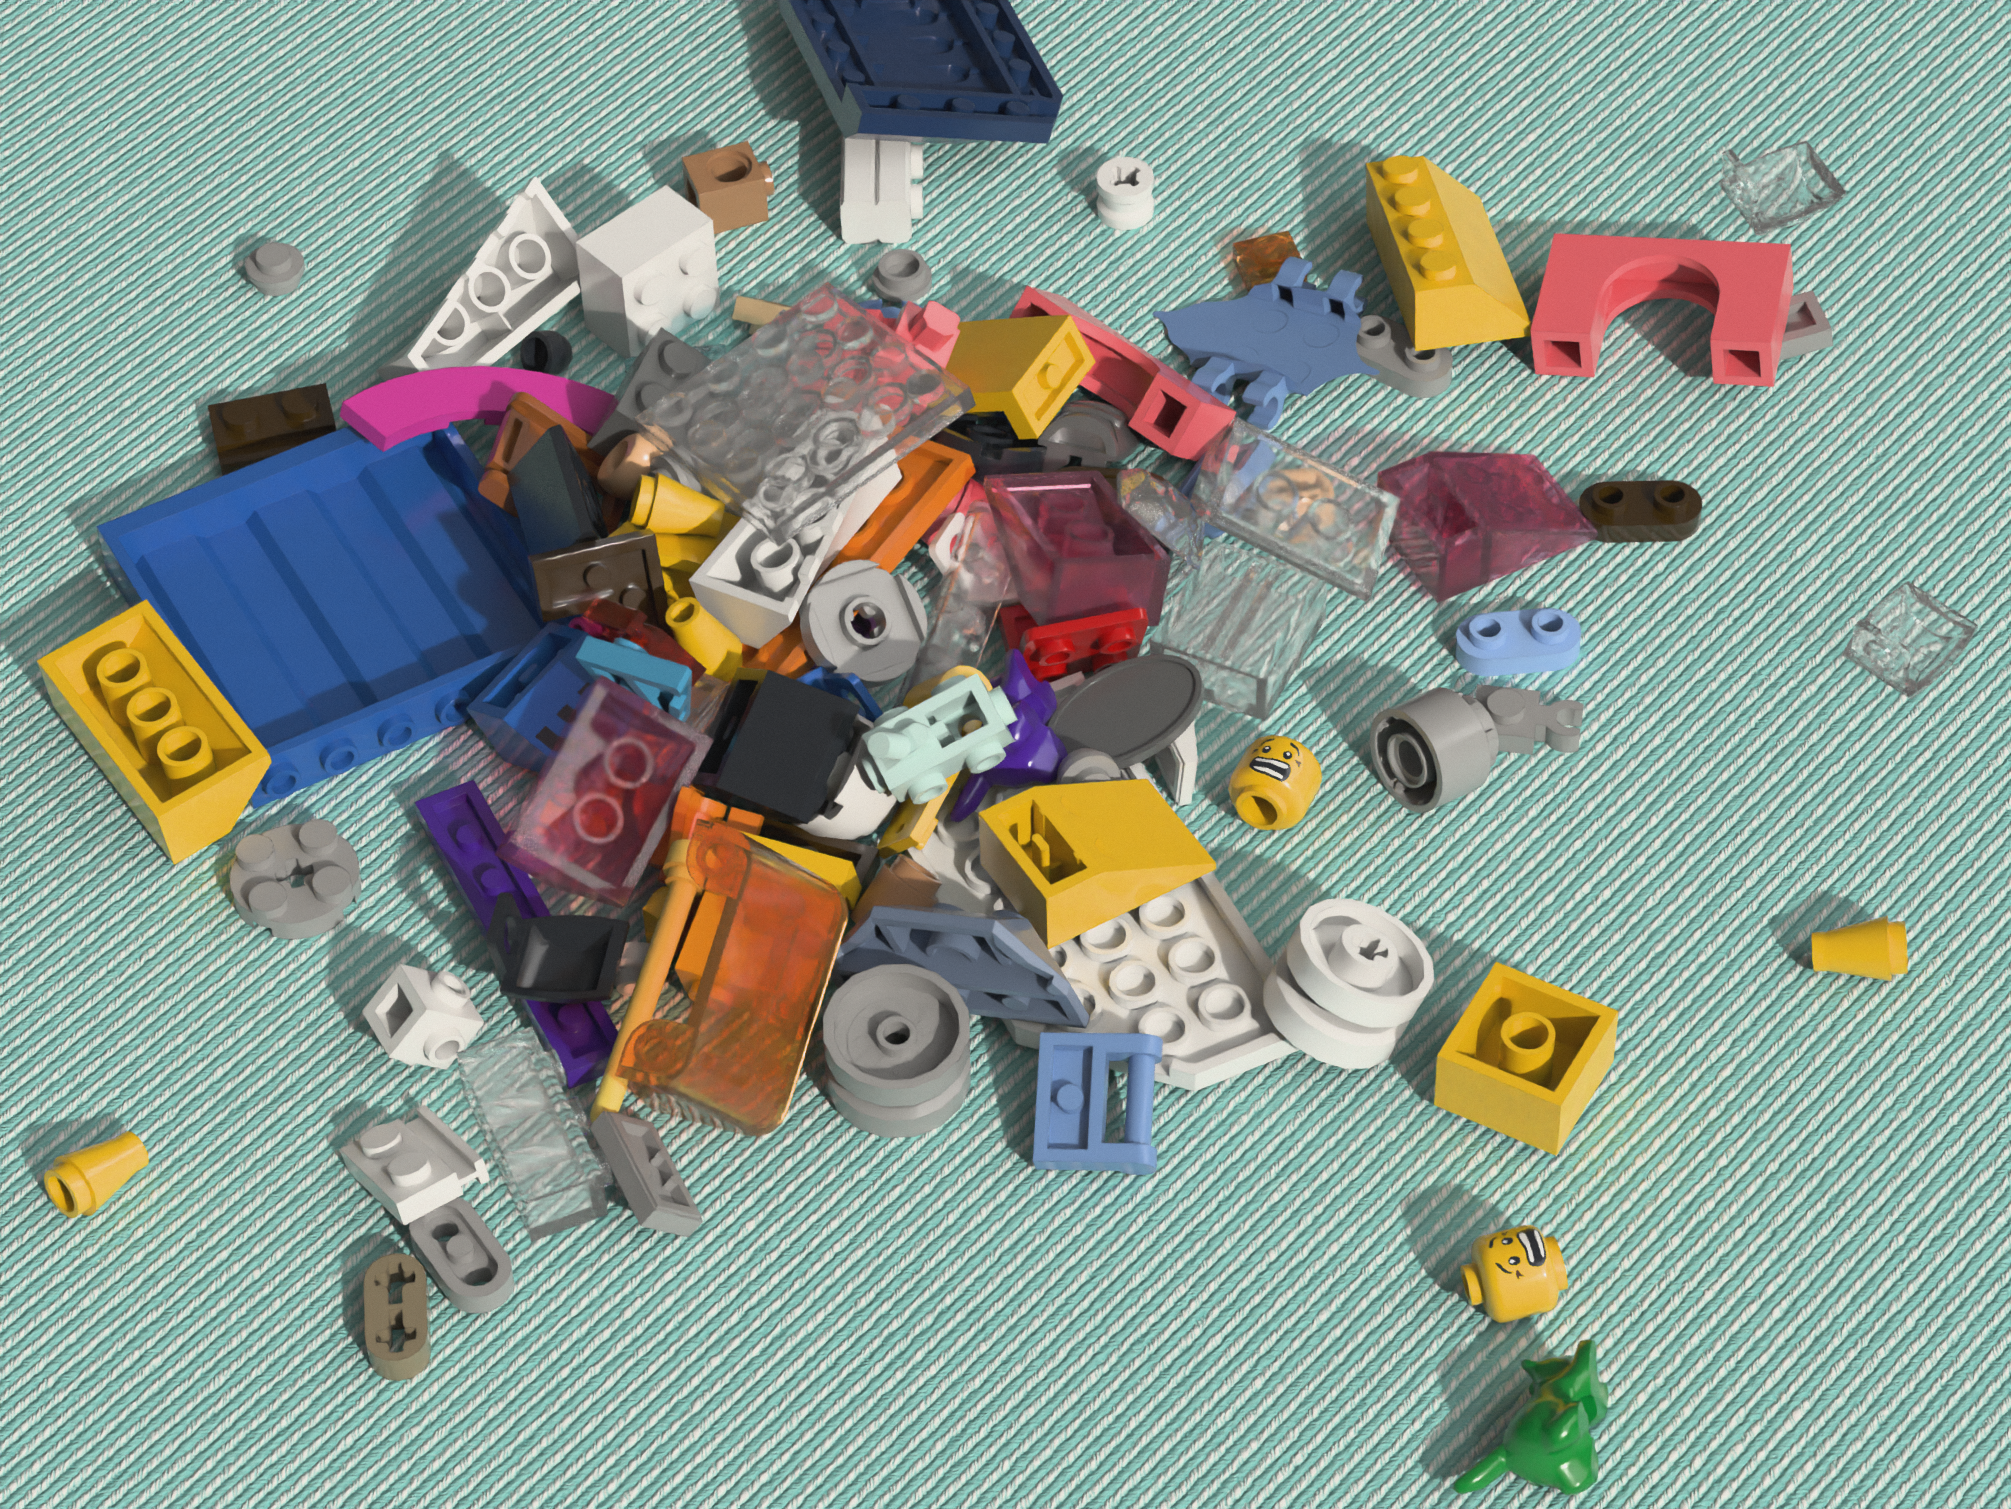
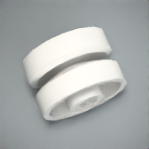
M1326 899L1309 906L1287 943V948L1279 957L1263 985V1004L1274 1027L1293 1046L1316 1060L1344 1069L1371 1068L1388 1059L1408 1026L1409 1020L1412 1019L1434 982L1433 961L1423 942L1402 921L1384 910L1353 899Z

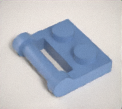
M1040 1032L1033 1163L1036 1170L1120 1171L1131 1175H1147L1156 1172L1158 1150L1151 1146L1155 1064L1162 1061L1163 1040L1160 1037L1142 1033ZM1109 1061H1124L1128 1063L1124 1143H1105Z

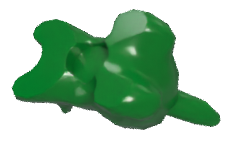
M1589 1339L1580 1341L1574 1357L1566 1355L1548 1358L1541 1362L1529 1359L1521 1361V1367L1529 1374L1533 1381L1529 1386V1394L1532 1396L1513 1414L1505 1430L1503 1442L1456 1479L1452 1488L1454 1491L1462 1495L1482 1490L1502 1474L1509 1471L1514 1472L1532 1486L1554 1487L1566 1496L1577 1495L1589 1489L1597 1482L1599 1470L1598 1455L1595 1448V1440L1588 1430L1605 1418L1608 1408V1387L1605 1382H1600L1598 1378L1595 1341Z

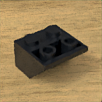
M738 667L686 783L729 807L756 813L767 819L808 824L811 816L820 809L825 801L828 791L827 781L838 756L844 753L853 738V723L860 706L771 670Z

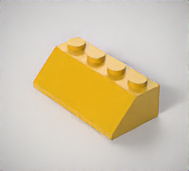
M1397 155L1389 157L1384 161L1366 163V222L1415 351L1531 336L1532 322L1480 197L1424 156L1409 157Z
M147 599L37 660L55 710L174 865L231 832L272 763L270 754Z

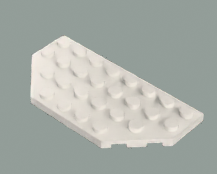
M1081 671L1050 683L1055 692L1057 707L1076 687L1086 681ZM1141 762L1120 769L1121 780L1148 779L1162 796ZM966 767L959 772L935 815L938 823L926 845L920 851L914 846L904 850L905 856L929 870L942 882V885L935 894L938 898L937 903L951 904L966 912L992 914L997 910H1007L1019 914L980 863L978 812L1034 786L1056 785L1057 779L1050 784L1039 782L1020 789L993 785L986 793L977 810L962 822L956 823L950 820V812L971 774L969 767ZM1212 871L1048 949L1090 1016L1086 1029L1001 1018L1016 1044L1038 1050L1040 1032L1142 1033L1156 1035L1163 1040L1162 1061L1155 1064L1154 1081L1192 1091L1203 1089L1300 1050L1293 1046L1274 1027L1263 1004V985L1274 965ZM1109 1061V1069L1128 1073V1063L1124 1061Z

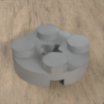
M852 560L839 564L829 570L816 581L809 593L805 595L799 607L800 629L804 645L817 666H823L829 673L852 672L859 677L866 688H876L896 680L909 670L917 660L916 656L919 653L920 644L926 638L927 616L918 592L899 573L894 577L886 570L876 568L880 565L879 563L870 560ZM853 610H859L863 618H874L877 627L869 632L870 639L862 637L861 634L856 633L851 624V621L854 620Z
M313 819L305 824H289L270 829L262 834H252L244 837L235 848L236 860L230 871V886L236 911L241 919L252 928H254L253 921L260 926L271 928L273 937L295 940L325 933L344 920L343 910L351 904L353 898L357 903L361 895L362 878L357 854L352 845L338 835L337 828L328 820ZM293 875H306L304 877V885L292 888L290 882L284 880Z

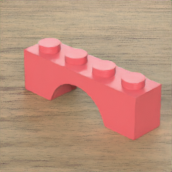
M1026 286L1009 318L1070 314L1096 361L1079 385L1124 412L1130 420L1128 426L1173 456L1198 462L1206 451L1211 450L1213 453L1215 452L1237 413L1235 410L1064 296Z

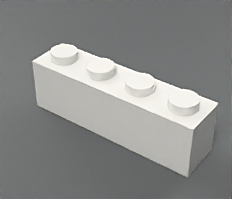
M536 176L528 180L420 334L376 370L384 382L421 371L448 367H490L581 292L575 243L580 237Z
M834 409L689 579L696 599L702 607L737 635L741 643L760 649L792 623L809 588L902 478L883 425Z

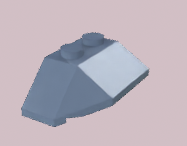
M937 903L932 907L915 905L873 906L827 954L823 965L838 989L853 975L878 965L911 964L936 972L953 985L961 995L969 1010V1014L1085 1029L1090 1018L1071 984L1030 921L1015 912L1007 910H997L992 914L966 912L957 906L946 903Z

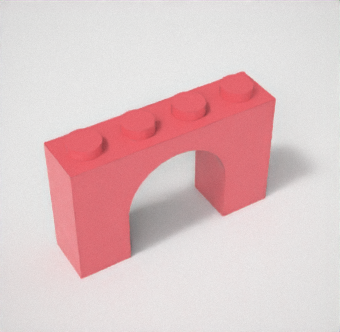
M1554 233L1530 330L1535 374L1595 377L1605 331L1612 320L1624 310L1641 302L1671 298L1701 305L1715 316L1710 338L1713 384L1774 387L1783 334L1785 333L1790 299L1794 289L1791 244Z

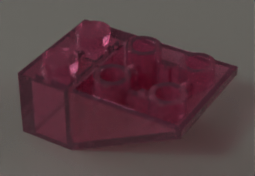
M1431 451L1382 470L1377 474L1375 524L1437 603L1595 540L1598 536L1597 530L1583 516L1579 508L1535 454Z

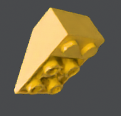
M1148 779L1034 786L978 812L981 865L1019 914L1030 921L1047 949H1051L1216 870V862Z

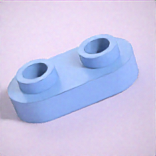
M1555 608L1476 614L1468 617L1459 625L1456 632L1455 656L1458 663L1465 670L1479 676L1557 671L1570 666L1578 658L1581 627L1571 614Z

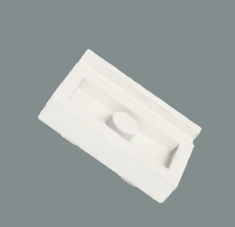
M426 1105L416 1109L419 1117L411 1122L404 1124L398 1118L388 1124L377 1125L367 1130L360 1139L340 1149L347 1171L404 1226L463 1195L461 1186L476 1179L482 1185L490 1180L483 1158Z

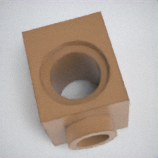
M748 141L682 157L685 199L713 219L714 234L769 220L767 196L774 195L775 193L773 177L766 161L758 163Z

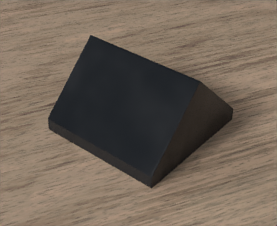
M561 424L548 428L506 475L530 555L604 539L609 536L590 473Z

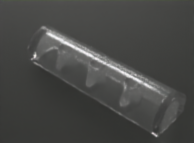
M990 498L977 499L969 505L927 615L928 627L926 638L921 642L915 658L917 660L904 675L892 709L903 705L906 694L914 686L960 665L971 666L977 669L1031 525L1028 519L1012 505Z

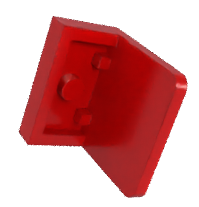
M1121 586L1046 599L1041 602L1036 601L1034 603L999 608L997 615L1005 651L1018 649L1023 655L1032 675L1039 682L1046 680L1049 683L1080 671L1082 673L1093 671L1095 675L1112 665L1138 657L1149 623L1145 608L1126 609Z

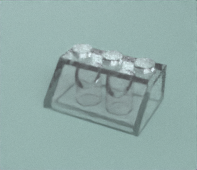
M1236 417L1206 452L1190 501L1200 520L1366 602L1371 597L1400 498Z

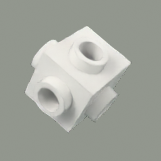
M403 964L397 966L362 1010L388 1057L398 1059L408 1065L422 1064L445 1070L462 1054L466 1045L485 1023L470 999L471 991L469 987L459 977L447 971L437 973Z

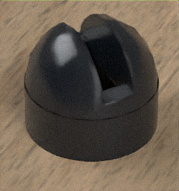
M551 330L532 331L523 339L521 344L520 358L524 370L542 372L554 376L560 375L568 369L573 359L572 346L558 332Z

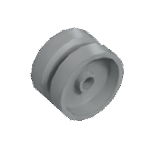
M911 964L878 965L853 975L833 993L823 1015V1042L826 1089L839 1114L859 1130L884 1138L916 1137L939 1128L961 1109L971 1086L969 1010L958 990L938 973Z

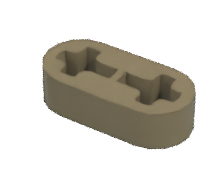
M393 1253L380 1257L370 1265L364 1277V1329L371 1368L378 1376L387 1380L402 1381L415 1377L427 1366L431 1355L430 1296L423 1265L416 1258L407 1254ZM391 1283H405L402 1288V1303L400 1304L390 1303L389 1292L391 1290ZM404 1329L406 1341L403 1345V1351L390 1352L393 1345L392 1330Z

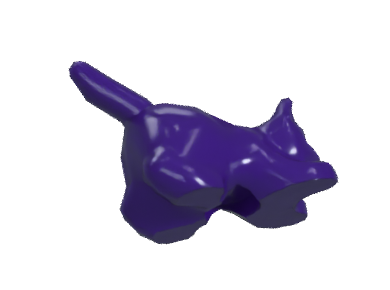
M1010 649L1005 653V671L989 679L992 689L1000 685L1017 716V721L1007 725L1015 742L1003 748L1006 757L998 765L981 773L970 774L950 812V820L952 822L960 823L976 811L993 785L1020 789L1034 783L1050 784L1056 781L1059 765L1068 755L1062 741L1056 736L1051 727L1045 725L1057 708L1055 692L1048 681L1039 682L1032 675L1023 655L1018 649Z

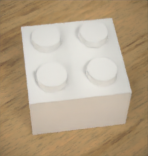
M667 185L575 242L585 328L630 363L635 361L661 327L676 335L697 320L705 318L711 311L720 306L713 219Z

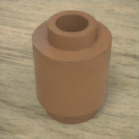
M899 854L892 865L885 863L849 916L857 924L873 906L915 905L932 907L938 902L935 894L942 885V882L914 860Z

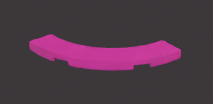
M488 366L448 367L393 378L367 388L344 400L339 416L384 452L400 442L415 436L448 428L449 422L484 419V425L500 426L502 418L506 413L509 399L517 392L531 394L592 436L614 395L574 380L542 372Z

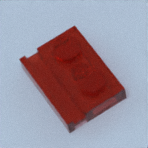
M597 597L582 615L588 622L607 628L603 635L612 643L615 638H623L639 645L649 655L688 666L692 671L691 689L707 670L662 629L643 623L647 616L640 610Z

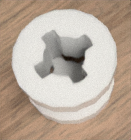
M1127 156L1113 158L1101 165L1096 174V186L1099 193L1096 201L1098 218L1105 225L1120 230L1137 229L1148 223L1154 213V199L1151 194L1154 187L1152 168L1138 158Z

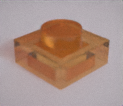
M1289 231L1233 243V262L1248 293L1255 285L1271 283L1287 258L1292 256L1302 259ZM1307 275L1305 276L1303 282H1307Z

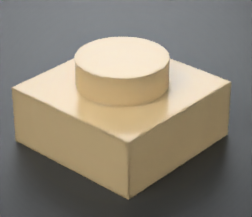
M737 296L732 319L751 323L750 335L783 341L785 331L805 333L809 310L752 297Z

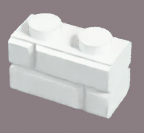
M841 132L840 215L842 240L846 244H873L875 239H879L881 243H908L910 238H912V219H923V185L912 184V179L924 178L923 144H912V142L847 139L844 138Z

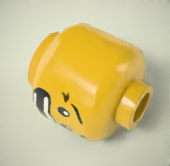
M1279 735L1259 737L1247 747L1231 775L1228 785L1230 800L1240 817L1257 829L1283 830L1292 828L1304 818L1319 791L1322 781L1321 767L1313 753L1295 739Z
M1522 1225L1476 1238L1471 1248L1472 1263L1460 1266L1461 1278L1470 1306L1483 1303L1488 1316L1493 1321L1499 1323L1549 1312L1557 1305L1559 1291L1568 1289L1566 1269L1556 1238L1554 1236L1544 1237L1542 1232L1533 1225Z

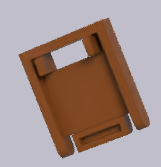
M517 392L512 395L484 468L485 473L478 484L479 493L519 519L506 475L548 428L561 424L590 473L596 492L604 496L601 509L609 535L618 528L627 500L612 496L598 483V472L605 457L587 446L592 436L531 394Z

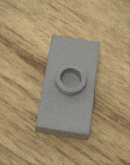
M603 1111L590 1125V1129L616 1177L614 1182L617 1190L628 1201L640 1226L690 1237L703 1220L654 1124L614 1112Z

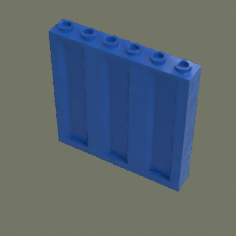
M449 422L448 428L415 436L400 442L384 452L350 425L96 526L105 568L128 606L131 608L146 599L270 754L272 763L249 800L253 809L277 799L286 798L303 788L334 775L343 774L358 765L389 752L403 749L413 742L449 727L460 725L466 720L473 718L466 708L549 622L568 627L572 619L585 616L582 613L548 622L541 620L538 615L527 556H530L520 520L479 493L478 484L485 473L484 468L452 422Z

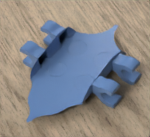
M1291 256L1284 261L1279 273L1271 283L1255 285L1248 295L1241 299L1202 302L1176 311H1155L1153 315L1164 322L1172 343L1188 355L1191 360L1190 366L1199 368L1191 382L1228 405L1234 382L1241 379L1250 381L1251 383L1247 386L1242 398L1243 402L1256 405V407L1248 417L1247 423L1250 426L1269 431L1280 419L1287 394L1296 393L1308 396L1319 386L1337 377L1348 374L1378 375L1380 373L1379 370L1367 366L1360 359L1356 349L1357 335L1361 328L1359 317L1363 314L1368 304L1367 298L1355 295L1357 288L1364 281L1362 274L1340 270L1334 276L1326 292L1317 291L1315 284L1303 282L1305 276L1313 267L1312 261Z

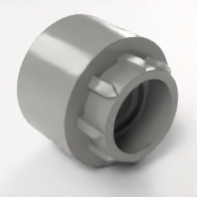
M1436 687L1380 712L1373 720L1371 726L1370 749L1377 773L1395 800L1411 811L1425 813L1480 788L1489 776L1490 767L1496 762L1499 739L1492 717L1477 699L1464 695L1461 692Z

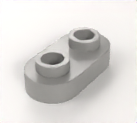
M1379 315L1359 317L1361 328L1356 340L1357 353L1367 366L1380 371L1378 375H1365L1416 398L1434 397L1448 389L1452 381L1453 358L1447 347L1415 351L1406 326Z
M457 1197L409 1223L410 1237L415 1254L455 1307L469 1313H485L497 1309L509 1299L514 1288L510 1257L469 1202ZM443 1236H453L447 1242L437 1241ZM477 1282H487L484 1285L472 1286Z

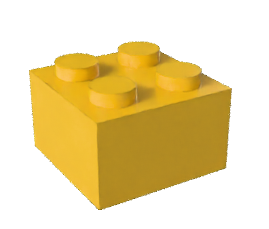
M1495 962L1437 1055L1434 1105L1557 1156L1614 1061L1619 1011Z

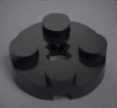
M942 412L933 415L926 439L970 454L976 470L971 478L987 483H1001L1003 474L1006 473L1022 480H1041L1047 447L1038 445V438L1019 439L1009 422L997 420L996 427L976 424L978 415L946 414Z

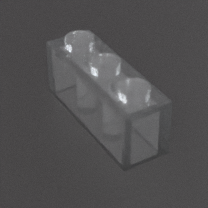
M531 1026L456 1052L464 1097L531 1242L608 1215L604 1187L613 1184L610 1165L602 1147L597 1146L590 1149L585 1136L590 1134L584 1109L577 1096L567 1099L561 1088L566 1086V1078L555 1049L543 1050Z

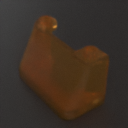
M697 818L687 849V870L689 876L701 889L727 898L687 1025L667 1019H652L641 1023L630 1033L624 1045L615 1077L653 1111L745 1136L760 1137L772 1133L778 1128L788 1113L847 925L848 907L845 898L832 882L729 826Z

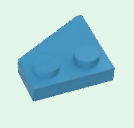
M587 636L575 658L625 718L679 735L690 715L691 669L688 666L649 655L639 645L623 638H615L614 642L610 643Z

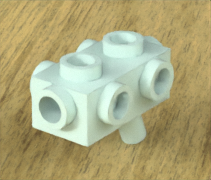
M977 673L968 678L964 675L954 676L938 684L931 691L932 697L910 709L907 706L897 707L879 716L873 723L874 728L862 734L871 755L861 759L878 793L881 794L889 789L900 803L911 798L914 804H923L943 794L948 789L945 779L964 768L969 767L971 773L976 774L989 770L1003 761L1006 757L1003 748L1015 742L1007 725L1018 719L1000 685L988 691ZM979 720L983 722V727L962 737V728L968 721Z

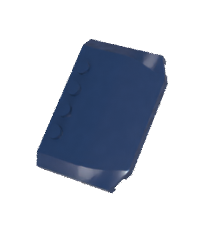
M774 0L844 138L938 144H963L985 141L1049 143L1060 111L1063 94L1009 0Z

